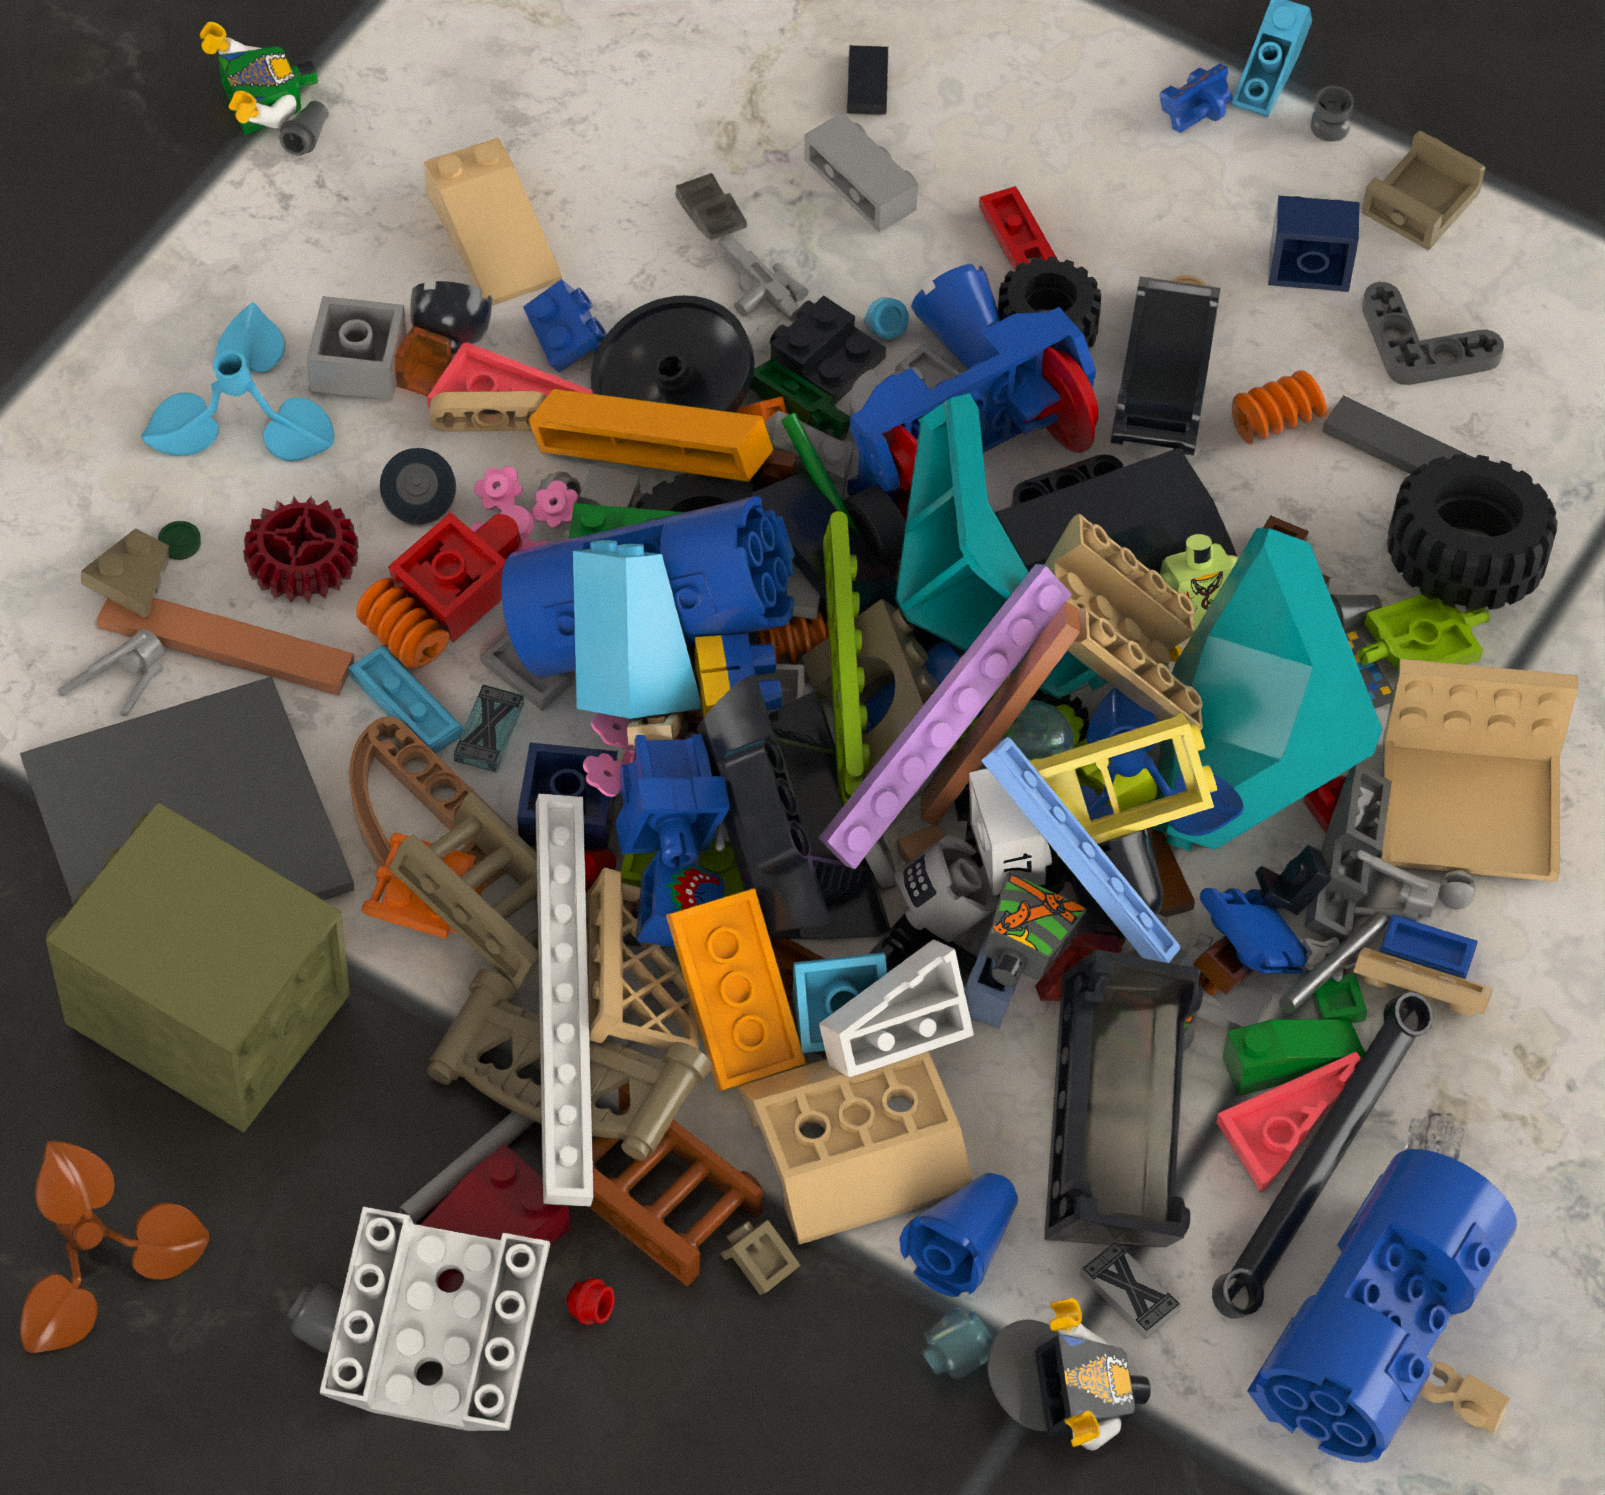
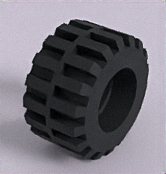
M1040 257L1031 259V264L1027 265L1022 262L1016 265L1015 271H1009L1005 275V281L1001 282L999 289L998 313L1002 321L1013 314L1040 313L1038 310H1054L1059 307L1084 334L1087 346L1092 348L1096 342V335H1098L1101 290L1097 289L1098 283L1095 278L1088 277V270L1082 266L1079 268L1074 267V262L1066 259L1064 262H1059L1057 257H1048L1046 261H1041Z

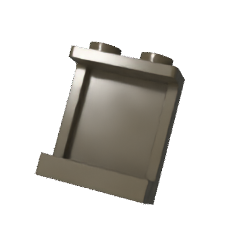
M1418 131L1413 137L1411 150L1383 181L1375 177L1366 186L1361 213L1421 247L1430 250L1480 193L1485 166L1472 157L1466 156L1444 144L1439 139Z

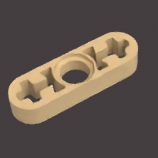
M536 391L443 392L435 395L430 401V423L436 429L447 432L532 431L528 419L547 396ZM487 409H493V410H498V411H500V412L490 414V413H484V412H481V411H482V410H487Z

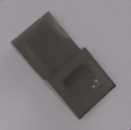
M713 173L676 185L675 195L693 223L708 239L713 240L747 227V221L731 193L724 194Z

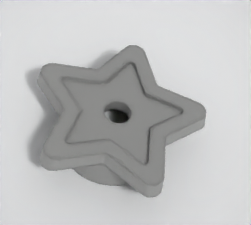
M1332 937L1325 942L1306 938L1302 944L1310 956L1304 965L1305 968L1311 971L1340 945L1339 939ZM1352 957L1331 978L1340 982L1343 977V970L1355 967L1357 959Z

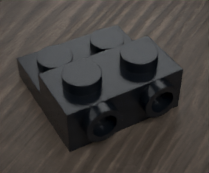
M824 295L816 303L811 300L806 301L798 310L796 321L789 327L784 324L778 326L770 338V360L774 359L834 397V405L852 389L854 383L862 374L874 369L886 358V347L856 328L855 316Z

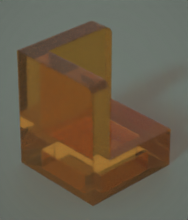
M412 326L395 354L397 386L428 397L452 360L450 340L441 335Z

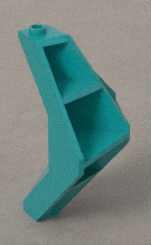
M970 393L948 399L918 420L920 428L895 600L908 622L964 651L969 649L1029 573L988 503L979 409ZM1067 650L1039 687V690L1060 699L1089 685L1092 691L1109 682Z
M1256 528L1194 631V635L1191 636L1174 664L1171 673L1184 685L1193 687L1200 695L1203 704L1201 708L1203 729L1200 732L1205 749L1198 751L1202 767L1209 765L1213 775L1223 779L1236 790L1244 805L1242 814L1220 829L1201 836L1180 833L1172 828L1168 822L1152 826V829L1168 834L1165 843L1190 851L1194 843L1215 850L1374 754L1382 727L1309 542L1270 528ZM1170 738L1161 741L1158 772L1166 784L1175 790L1176 780L1182 773L1172 739ZM1157 785V797L1155 800L1167 797Z

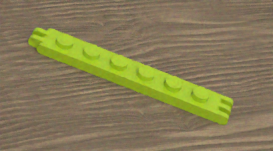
M836 511L830 517L823 538L838 792L841 804L844 806L863 782L862 774L864 770L868 769L870 752L869 745L862 743L861 733L866 729L867 708L866 705H860L859 693L863 692L865 676L864 668L857 667V656L860 655L862 648L861 629H855L854 618L858 617L860 605L859 593L852 592V581H855L857 574L856 555H850L848 518L843 512Z

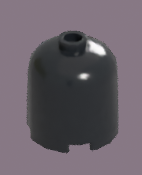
M1143 829L1107 842L1108 844L1103 846L1101 843L1098 844L1156 916L1162 909L1164 893L1147 830ZM1064 863L1078 904L1087 909L1084 915L1087 924L1094 930L1101 932L1117 931L1119 938H1126Z

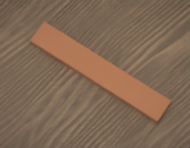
M154 597L152 599V610L147 618L108 598L97 617L98 628L130 637L134 636L141 629H147L165 647L338 696L349 675L348 667L354 664V653Z
M1067 602L1063 603L922 793V820L933 826L938 824L968 784L969 773L975 772L983 764L981 760L997 745L1080 634L1078 608Z

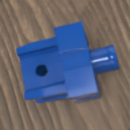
M692 734L686 740H646L645 735H636L634 739L636 758L634 762L622 764L620 767L621 793L624 806L615 821L620 853H653L661 848V859L666 866L675 867V856L677 857L678 868L688 866L697 860L698 852H707L715 837L714 831L717 825L722 824L730 809L724 776H712L708 753L701 734Z

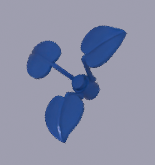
M1114 687L1101 701L1091 718L1087 730V744L1154 724L1158 721L1153 713L1141 708ZM1155 744L1108 758L1111 763H1109L1107 768L1112 785L1116 774L1124 777H1133L1145 768L1165 796L1168 797L1187 791L1182 774L1176 780L1175 790L1170 788L1153 764V758L1146 755ZM1213 775L1217 786V791L1210 793L1214 807L1168 821L1172 828L1186 835L1201 836L1209 834L1242 814L1244 810L1242 799L1227 782ZM1080 785L1090 821L1114 814L1112 807L1105 804L1109 800L1105 785L1099 797L1092 788Z

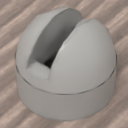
M1451 870L1442 878L1438 896L1444 905L1452 909H1463L1471 904L1475 894V883L1473 877L1468 872Z

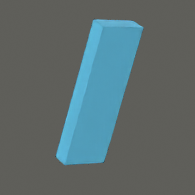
M381 645L348 667L349 676L388 716L401 720L435 754L463 736V726L384 645Z

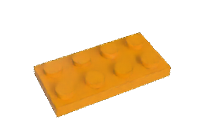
M755 888L667 914L666 918L706 1055L712 1063L711 1072L717 1091H723L806 1064Z

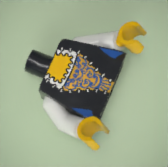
M1075 1298L1050 1302V1307L1056 1315V1318L1050 1321V1328L1052 1331H1058L1059 1334L1035 1350L1047 1435L1049 1438L1073 1435L1071 1440L1073 1447L1082 1445L1088 1450H1096L1120 1432L1121 1423L1134 1415L1135 1404L1143 1405L1148 1402L1151 1385L1145 1376L1130 1375L1127 1353L1122 1348L1108 1345L1105 1340L1082 1325L1081 1309Z

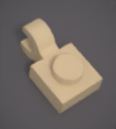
M1437 1362L1433 1375L1443 1380L1445 1385L1435 1386L1427 1381L1420 1392L1421 1395L1434 1403L1453 1401L1452 1409L1459 1412L1460 1416L1467 1423L1479 1428L1484 1427L1494 1433L1504 1418L1510 1398L1469 1373L1466 1378H1463L1450 1365L1444 1362Z

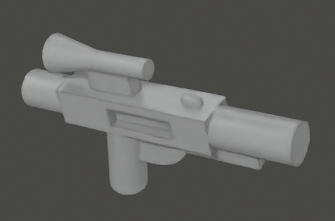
M730 232L723 234L718 241L719 245L726 251L723 253V258L740 275L739 285L745 294L734 304L736 311L740 315L746 316L763 300L767 299L777 311L781 310L790 321H796V315L800 306L791 298V293L787 289L789 288L795 299L800 301L807 296L808 288L795 281L778 263L773 266L772 269L775 273L772 274L751 250L747 251Z

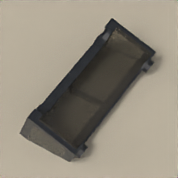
M1097 949L1062 974L1044 1240L1110 1245L1116 1241L1121 1246L1166 1248L1183 1239L1187 1233L1191 1218L1190 1210L1185 1207L1182 1197L1175 1196L1184 1028L1185 1020L1193 1012H1197L1202 1003L1203 989L1201 985H1198L1199 969Z

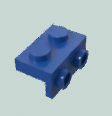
M562 279L523 306L551 367L559 373L589 351L597 352L601 342L607 335L601 323L595 317H592L589 311L593 308V304L587 294L580 287L573 289Z

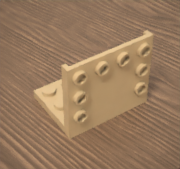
M1400 659L1383 736L1382 776L1392 781L1380 859L1396 867L1446 872L1462 870L1469 874L1557 882L1560 873V755L1578 692V675Z

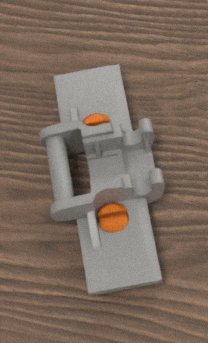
M1157 914L1156 917L1166 928L1168 918ZM1084 917L1076 936L1060 955V957L1076 964L1097 949L1142 958L1127 938H1119L1117 931L1101 932L1094 930L1087 924ZM1200 932L1194 947H1191L1188 952L1180 949L1169 963L1197 968L1193 963L1205 950L1211 947L1213 937ZM1113 961V975L1111 977L1165 978L1172 972L1160 970L1155 973L1151 968ZM1199 970L1198 985L1202 986L1203 999L1199 1010L1192 1014L1228 1030H1233L1258 1023L1273 995L1244 982L1225 995ZM1149 989L1160 994L1158 989Z

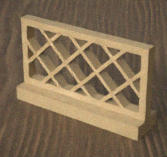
M604 868L587 892L586 933L589 1040L603 1043L607 1036L611 1035L669 1050L673 1042H684L699 1049L698 1024L681 966L677 967L662 949L666 946L638 941L645 950L635 956L623 942V937L629 933L636 939L638 918L635 919L623 906V899L635 902L639 906L640 887L621 883L620 871ZM650 956L666 973L657 980L641 963ZM629 969L645 986L636 993L623 979V973ZM671 980L684 993V1000L678 1004L662 987ZM650 993L666 1009L665 1012L657 1017L641 1000ZM630 1006L645 1024L640 1027L624 1023L623 1010ZM673 1017L684 1030V1038L672 1035L662 1023Z

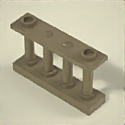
M470 792L465 796L452 821L456 825L455 828L429 847L412 834L401 842L389 869L518 990L530 980L539 964L538 928L526 937H523L506 919L532 899L538 902L537 852L504 823L488 805L484 804ZM468 839H471L488 857L460 877L441 859ZM500 869H503L520 887L491 907L474 889Z

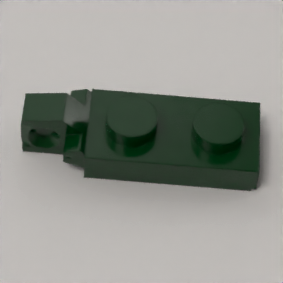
M774 359L754 368L750 390L757 393L761 399L770 400L783 397L789 415L796 413L801 422L840 441L847 437L850 427V416L834 405V397Z

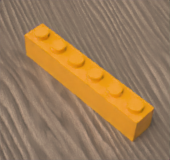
M553 389L528 419L540 452L747 482L750 481L774 450L762 416Z

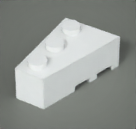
M933 939L820 1022L819 1026L829 1067L850 1078L974 1036L955 949Z

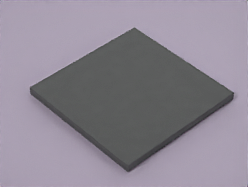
M272 676L20 753L23 767L73 906L80 889L88 882L93 883L103 871L104 862L110 852L115 848H121L131 836V830L137 819L143 814L148 815L158 802L322 900L355 890L348 866Z

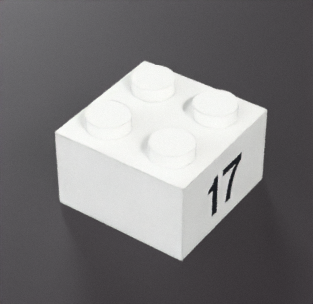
M988 769L970 772V824L993 896L1000 894L1008 872L1038 886L1044 885L1045 866L1052 865L1048 842Z

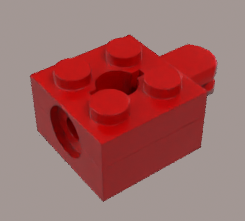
M450 512L388 566L391 578L394 579V587H403L407 593L406 597L414 598L418 604L417 608H424L428 613V619H435L439 624V629L446 630L450 635L449 640L454 643L502 600L501 582L505 562L511 553L518 551L522 547L518 525L510 516L498 513L473 532Z

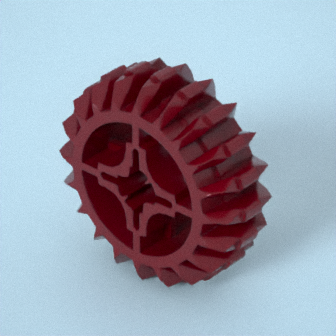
M293 496L291 504L284 505L277 500L274 511L262 508L261 519H252L250 531L245 532V550L243 551L248 573L252 580H257V585L261 591L270 589L275 599L285 593L291 603L297 596H303L309 603L312 595L317 593L326 599L328 588L340 591L342 579L350 580L353 573L352 567L357 566V549L359 548L358 536L355 534L354 525L351 523V519H345L342 509L332 510L328 500L316 505L312 496L305 503H299L296 497Z

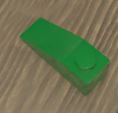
M1270 1019L1229 1030L1222 1059L1238 1096L1285 1084L1354 1052H1357L1362 1060L1365 1051L1350 1019Z

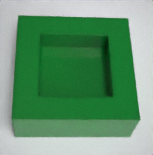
M1356 974L1344 975L1340 982L1330 978L1312 994L1319 1019H1350L1352 1023L1366 1020L1367 1009Z

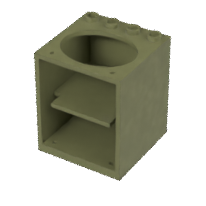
M159 802L148 815L143 814L137 819L129 839L121 848H115L110 852L104 862L103 871L93 883L88 882L80 889L75 899V905L64 918L59 917L53 922L46 936V944L65 1024L243 1133L350 996L341 911Z

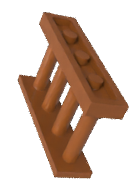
M628 1083L618 1088L619 1110L621 1111L619 1115L625 1114L630 1109ZM675 1120L672 1121L652 1155H648L644 1161L635 1159L616 1178L610 1177L608 1179L595 1168L594 1164L620 1138L596 1136L592 1140L593 1200L588 1207L687 1287L700 1275V1252L698 1247L739 1206L755 1218L762 1213L763 1190L757 1179L747 1171L739 1172ZM670 1151L690 1165L651 1206H641L630 1197L629 1191ZM705 1178L725 1193L685 1234L681 1232L676 1234L664 1224L663 1219Z

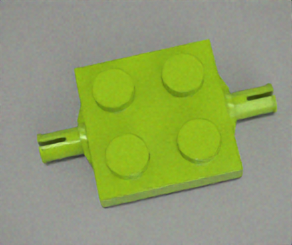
M1422 594L1367 612L1364 624L1377 643L1359 648L1357 651L1358 659L1362 661V665L1366 666L1369 663L1385 658L1393 664L1397 671L1400 659L1469 665L1480 661L1484 651L1473 636L1471 627L1488 623L1490 621V613L1488 609L1485 610L1486 607H1480L1478 611L1469 610L1462 612L1457 607L1453 608L1443 605V600L1435 597L1431 600Z

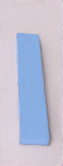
M1007 737L997 744L981 760L1141 957L1169 963L1180 950L1178 942L1012 739ZM1152 969L1155 973H1157L1158 971H1160V970Z

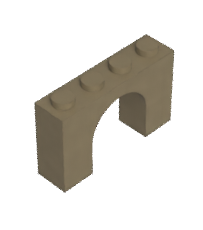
M883 599L861 613L857 618H854L855 629H861L862 648L860 655L857 656V667L864 668V687L875 679L887 674H894L895 694L890 709L876 727L862 736V743L869 745L870 752L868 769L864 770L862 774L863 781L939 686L933 676L929 674L925 664L928 661V656L914 636L913 630L916 626L907 621L901 608L896 609ZM828 637L803 655L802 660L813 689L833 702ZM955 742L954 745L950 748V750H952L953 748H955V747L957 746V743H956V742Z

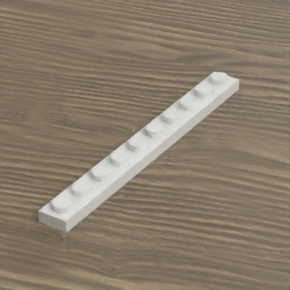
M538 794L536 801L543 1204L590 1206L593 1200L583 797Z

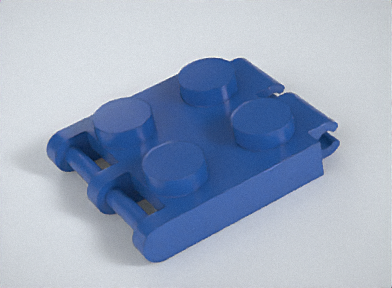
M1204 888L1201 891L1200 901L1212 916V924L1219 932L1227 936L1236 948V956L1243 965L1252 970L1256 969L1259 973H1304V969L1300 967H1305L1304 965L1308 960L1306 956L1307 950L1276 908L1271 907L1264 901L1260 895V889H1250L1247 893H1242L1236 888H1229L1224 893H1219L1215 888Z

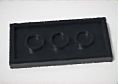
M805 471L749 494L747 498L755 496L762 498L761 507L764 511L773 509L777 517H783L795 553L792 562L827 602L823 538L832 513L838 510ZM848 523L850 555H856L857 574L855 581H852V592L859 593L860 605L858 616L881 599L899 609L900 607L895 600L897 579Z

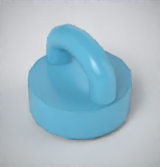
M882 297L875 300L869 306L864 317V323L874 335L885 339H894L906 330L909 323V313L901 301L890 297Z

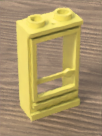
M1183 712L1176 714V717L1043 759L1036 758L1030 760V763L1097 844L1214 807L1210 793L1217 791L1216 782L1210 766L1202 767L1198 751L1205 749L1204 741L1198 724L1190 725ZM1171 738L1187 791L1120 811L1107 768L1109 765L1108 758ZM1095 762L1096 766L1101 769L1114 814L1090 821L1075 768Z

